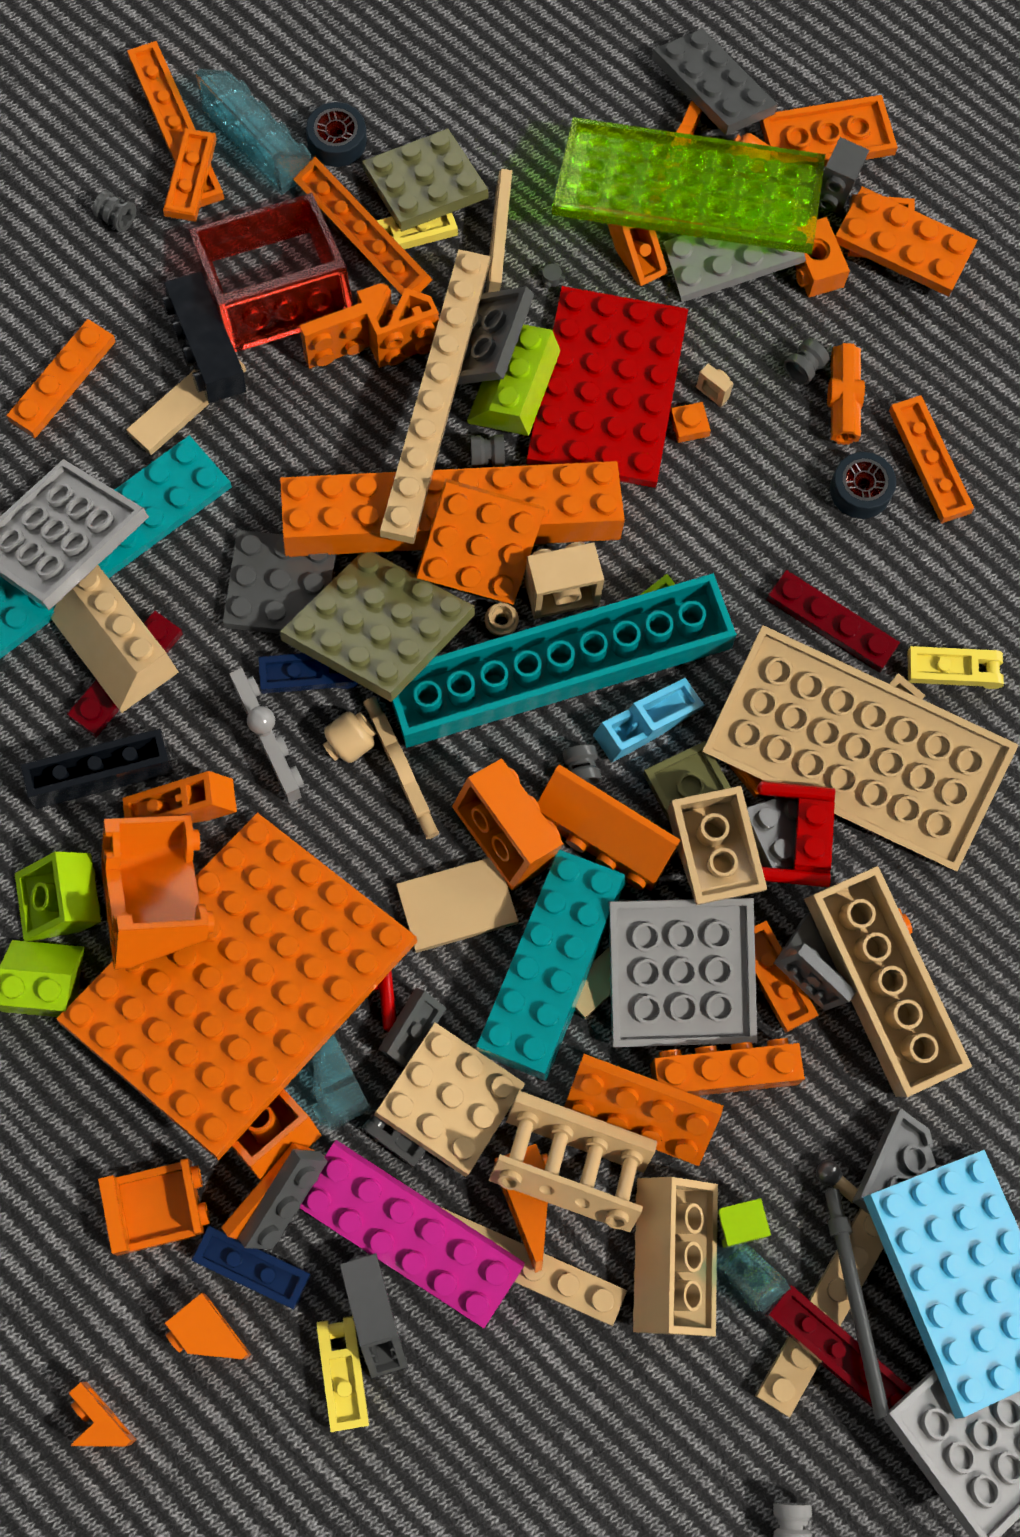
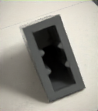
M377 1254L369 1256L358 1255L351 1258L349 1262L340 1264L359 1344L371 1378L408 1367Z

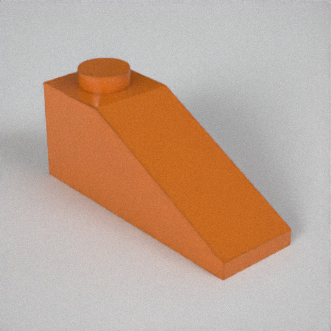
M211 771L122 798L124 818L191 815L192 823H197L237 812L233 779Z
M533 1144L527 1147L523 1163L544 1170L548 1155L546 1153L540 1154L537 1144ZM501 1186L534 1272H539L542 1270L548 1202L515 1190H507Z

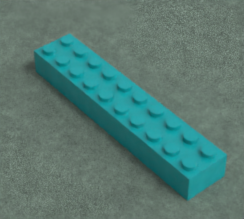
M714 573L436 656L392 701V706L405 746L408 748L730 650L733 647L737 634Z

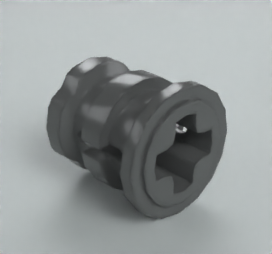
M104 190L96 197L92 211L95 217L103 219L109 225H114L116 231L124 232L135 219L136 205L130 201L125 202L121 197H116L112 192Z

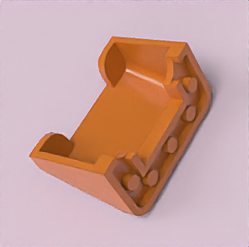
M191 815L104 819L101 871L114 970L130 969L206 941L208 933H214L213 911H207L206 905L200 904L193 855L194 851L200 850V833L198 829H193Z

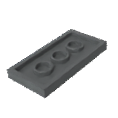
M703 28L653 49L652 60L725 135H729L776 113L778 104Z

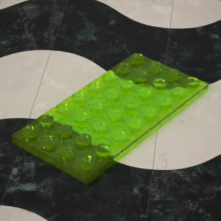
M573 117L552 204V215L812 254L826 154Z

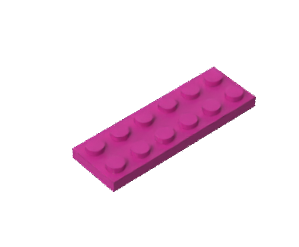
M335 1140L325 1155L328 1162L321 1171L318 1180L301 1203L300 1209L371 1255L376 1253L378 1260L482 1328H485L520 1274L525 1262L341 1142Z

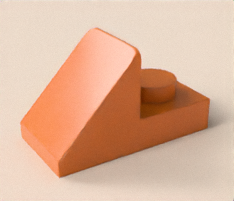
M80 1382L69 1392V1395L75 1400L71 1407L77 1415L85 1422L89 1419L94 1422L71 1446L125 1447L132 1445L137 1440L88 1382Z

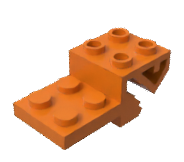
M379 283L357 291L358 304L300 325L304 358L309 369L315 366H326L333 362L334 359L345 355H356L366 347H370L380 368L386 365H397L405 358L415 354L429 353L439 321V312L431 296L405 288L396 306L392 304L389 286Z

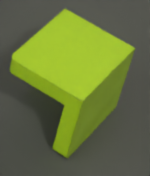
M761 1198L723 1207L718 1210L725 1237L722 1240L723 1248L771 1236Z

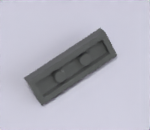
M298 1149L291 1151L238 1237L244 1248L273 1249L278 1243L284 1230L299 1210L301 1203L318 1180L321 1171L328 1162L320 1151Z

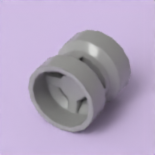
M773 1503V1516L777 1519V1524L780 1525V1528L774 1531V1537H812L810 1530L806 1529L808 1521L812 1518V1504Z

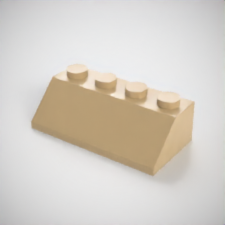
M99 565L56 604L51 617L52 621L121 713L179 673L165 650Z
M676 1177L637 1178L636 1204L643 1206L636 1221L633 1332L716 1337L718 1184Z

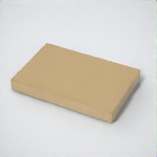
M490 858L396 884L409 931L417 937V943L414 945L416 953L518 924L507 883Z

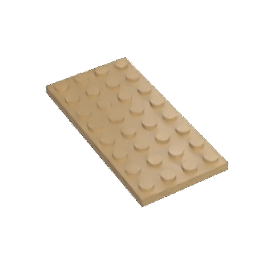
M762 625L702 752L767 782L835 788L834 814L952 870L958 871L1019 745Z

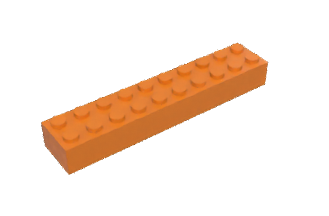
M617 461L434 470L414 544L380 537V529L396 472L280 477L285 556L289 557L324 553L335 555L424 550L445 479L544 506L545 513L534 544L620 540L625 521Z

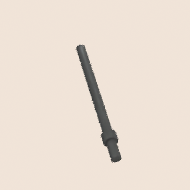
M830 1189L825 1191L830 1220L827 1221L830 1237L835 1238L874 1417L875 1420H883V1418L887 1417L886 1414L889 1412L849 1236L853 1233L849 1217H845L839 1189Z

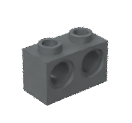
M840 137L825 167L812 203L820 206L825 211L841 215L869 149Z

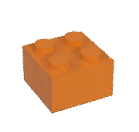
M283 1089L231 1148L261 1181L292 1143L309 1148L322 1135L308 1114Z

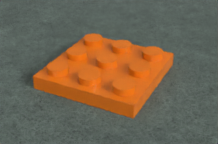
M445 479L416 577L421 580L514 605L526 570L527 556L531 555L545 513L544 506Z

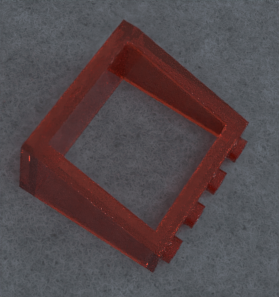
M313 193L189 229L201 271L235 352L300 333V325L353 306L346 265ZM310 233L321 265L224 294L213 261Z

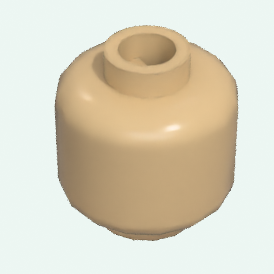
M345 712L324 729L327 742L323 746L335 761L341 758L347 763H353L373 748V736L376 735V732L362 713L359 712L355 715L352 712Z

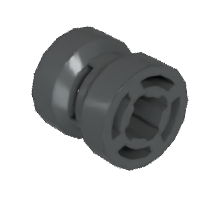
M807 338L799 345L797 354L793 353L785 360L784 369L794 381L806 385L815 377V371L822 369L829 362V354L818 341Z
M503 434L493 435L490 440L484 439L480 435L470 436L471 468H482L488 464H491L493 467H505Z
M577 745L562 752L564 764L568 766L569 771L593 786L602 782L601 770L596 767L595 762L598 758L595 745Z

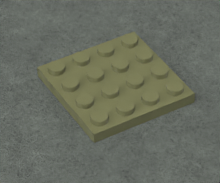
M373 552L360 553L280 631L281 641L392 702L475 615V607L428 581L418 579L415 574Z

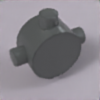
M556 262L548 264L538 271V275L542 276V282L547 289L558 286L560 282H565L566 277L562 276V270Z

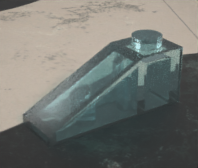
M334 1034L314 1055L313 1094L317 1103L311 1105L320 1125L328 1123L331 1131L371 1111Z

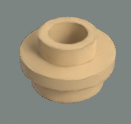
M494 604L485 614L486 628L496 636L512 634L518 626V613L509 604ZM498 617H505L508 622L505 625H499L495 620Z

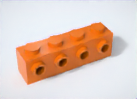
M788 1038L767 1041V1046L754 1048L752 1042L736 1043L731 1045V1050L717 1051V1046L695 1048V1054L681 1055V1050L678 1049L659 1052V1057L654 1058L650 1064L653 1080L696 1096L796 1086L805 1080L800 1044H789Z

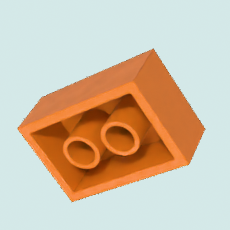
M502 758L469 776L452 805L454 811L487 857L490 858L511 890L516 889L544 872L564 844L557 828L553 824H549L541 813L536 799L527 794L520 784L515 770L508 767Z

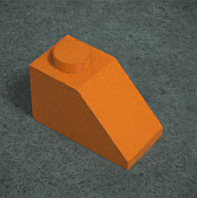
M633 207L606 220L615 250L639 286H643L668 274L650 213Z
M204 1293L199 1294L165 1322L170 1330L166 1337L179 1353L185 1350L187 1354L234 1359H247L252 1355L209 1297Z

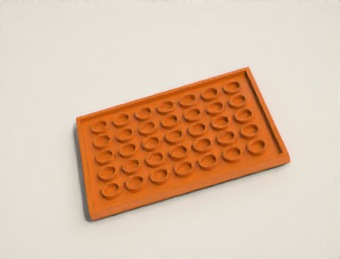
M258 812L196 875L200 904H205L207 911H213L214 933H208V938L204 942L130 969L114 970L112 961L67 1007L66 1011H63L56 1018L61 1026L218 1161L417 943V937Z

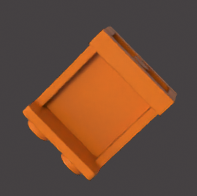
M188 1158L180 1159L178 1163L120 1177L112 1175L98 1179L111 1253L113 1255L120 1256L202 1236L206 1232L204 1225L210 1224L206 1202L200 1203L197 1188L203 1187L199 1165L193 1166L192 1161Z

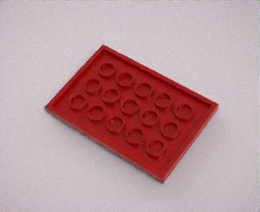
M562 286L553 327V333L561 351L534 421L526 464L547 465L617 461L620 482L656 488L688 309Z

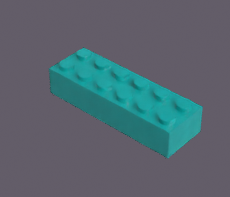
M558 851L476 1046L481 1054L491 1060L547 1081L576 1009V1004L609 927V901H619L625 887V874L565 851Z

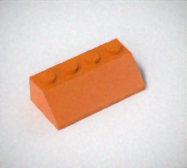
M560 764L555 769L538 801L543 816L549 824H553L557 828L561 836L566 838L565 842L571 848L580 853H583L585 850L596 857L595 861L599 865L612 870L616 869L620 873L625 874V880L639 890L644 888L649 891L653 890L674 857L681 841Z

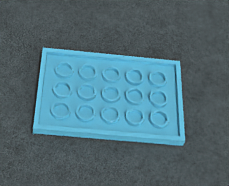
M985 1150L863 1197L955 1419L964 1418L1019 1392L1020 1230Z

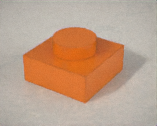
M703 402L671 408L670 417L678 443L710 436L711 429Z

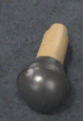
M832 1160L822 1161L816 1169V1176L819 1182L839 1189L840 1193L853 1203L852 1201L858 1189L843 1176L836 1162Z

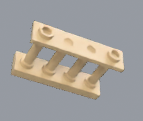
M518 1091L506 1123L518 1127L509 1157L499 1155L488 1181L499 1184L507 1190H515L600 1221L611 1228L631 1232L643 1206L629 1201L636 1170L644 1173L655 1153L657 1141L528 1093ZM532 1132L552 1139L544 1170L523 1163ZM566 1145L587 1152L580 1183L559 1176ZM601 1158L622 1165L615 1196L594 1189Z

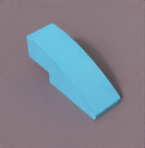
M684 678L634 702L628 710L602 722L593 736L612 763L672 729L702 709L704 704L688 680Z

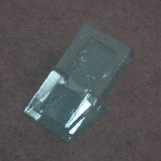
M744 1243L717 1265L730 1284L754 1312L757 1310L763 1312L791 1289L786 1279L747 1243Z

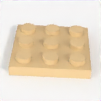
M435 1022L374 1115L466 1177L511 1108L518 1091H521L526 1083Z

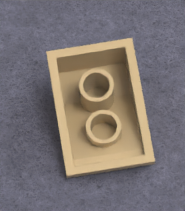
M741 786L671 801L667 812L673 835L681 840L677 850L696 905L767 890Z

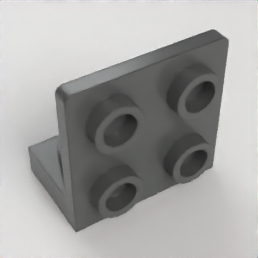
M811 913L805 914L774 964L824 1011L849 1003L856 991L838 973Z

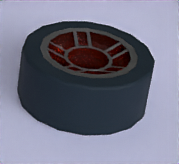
M331 102L316 108L308 117L306 136L309 151L326 166L341 167L350 165L361 157L367 142L366 125L363 116L356 108L347 103Z
M870 452L849 454L840 461L830 481V495L833 503L842 513L852 518L867 519L877 516L886 509L896 490V476L892 466L883 457ZM863 482L866 489H861L858 485Z

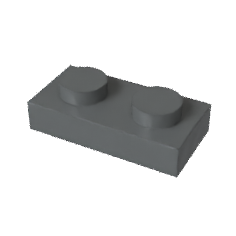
M415 988L378 1050L405 1068L435 1022H439L446 1007L426 991Z

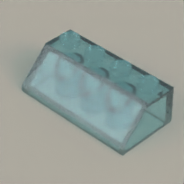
M199 69L196 71L203 112L281 195L297 185L293 179L311 159L310 152L301 142L297 143L291 137L286 125L281 121L277 122L271 116L266 104L261 100L257 101L251 95L249 87L243 80L238 81L229 71Z

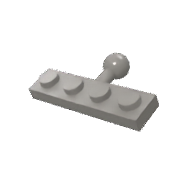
M242 668L229 673L235 691L247 714V725L252 732L256 733L288 803L302 798L299 787L304 785L297 767L289 768L285 756L289 755L288 748L282 736L275 738L272 732L275 725L274 713L268 706H260L256 697L260 696L261 692L254 677L247 678Z

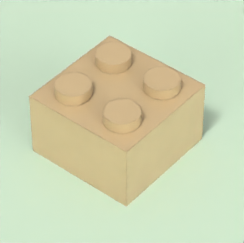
M574 542L567 545L564 549L551 551V549H541L527 556L525 586L534 619L598 606L600 604L604 576L594 542L588 544Z

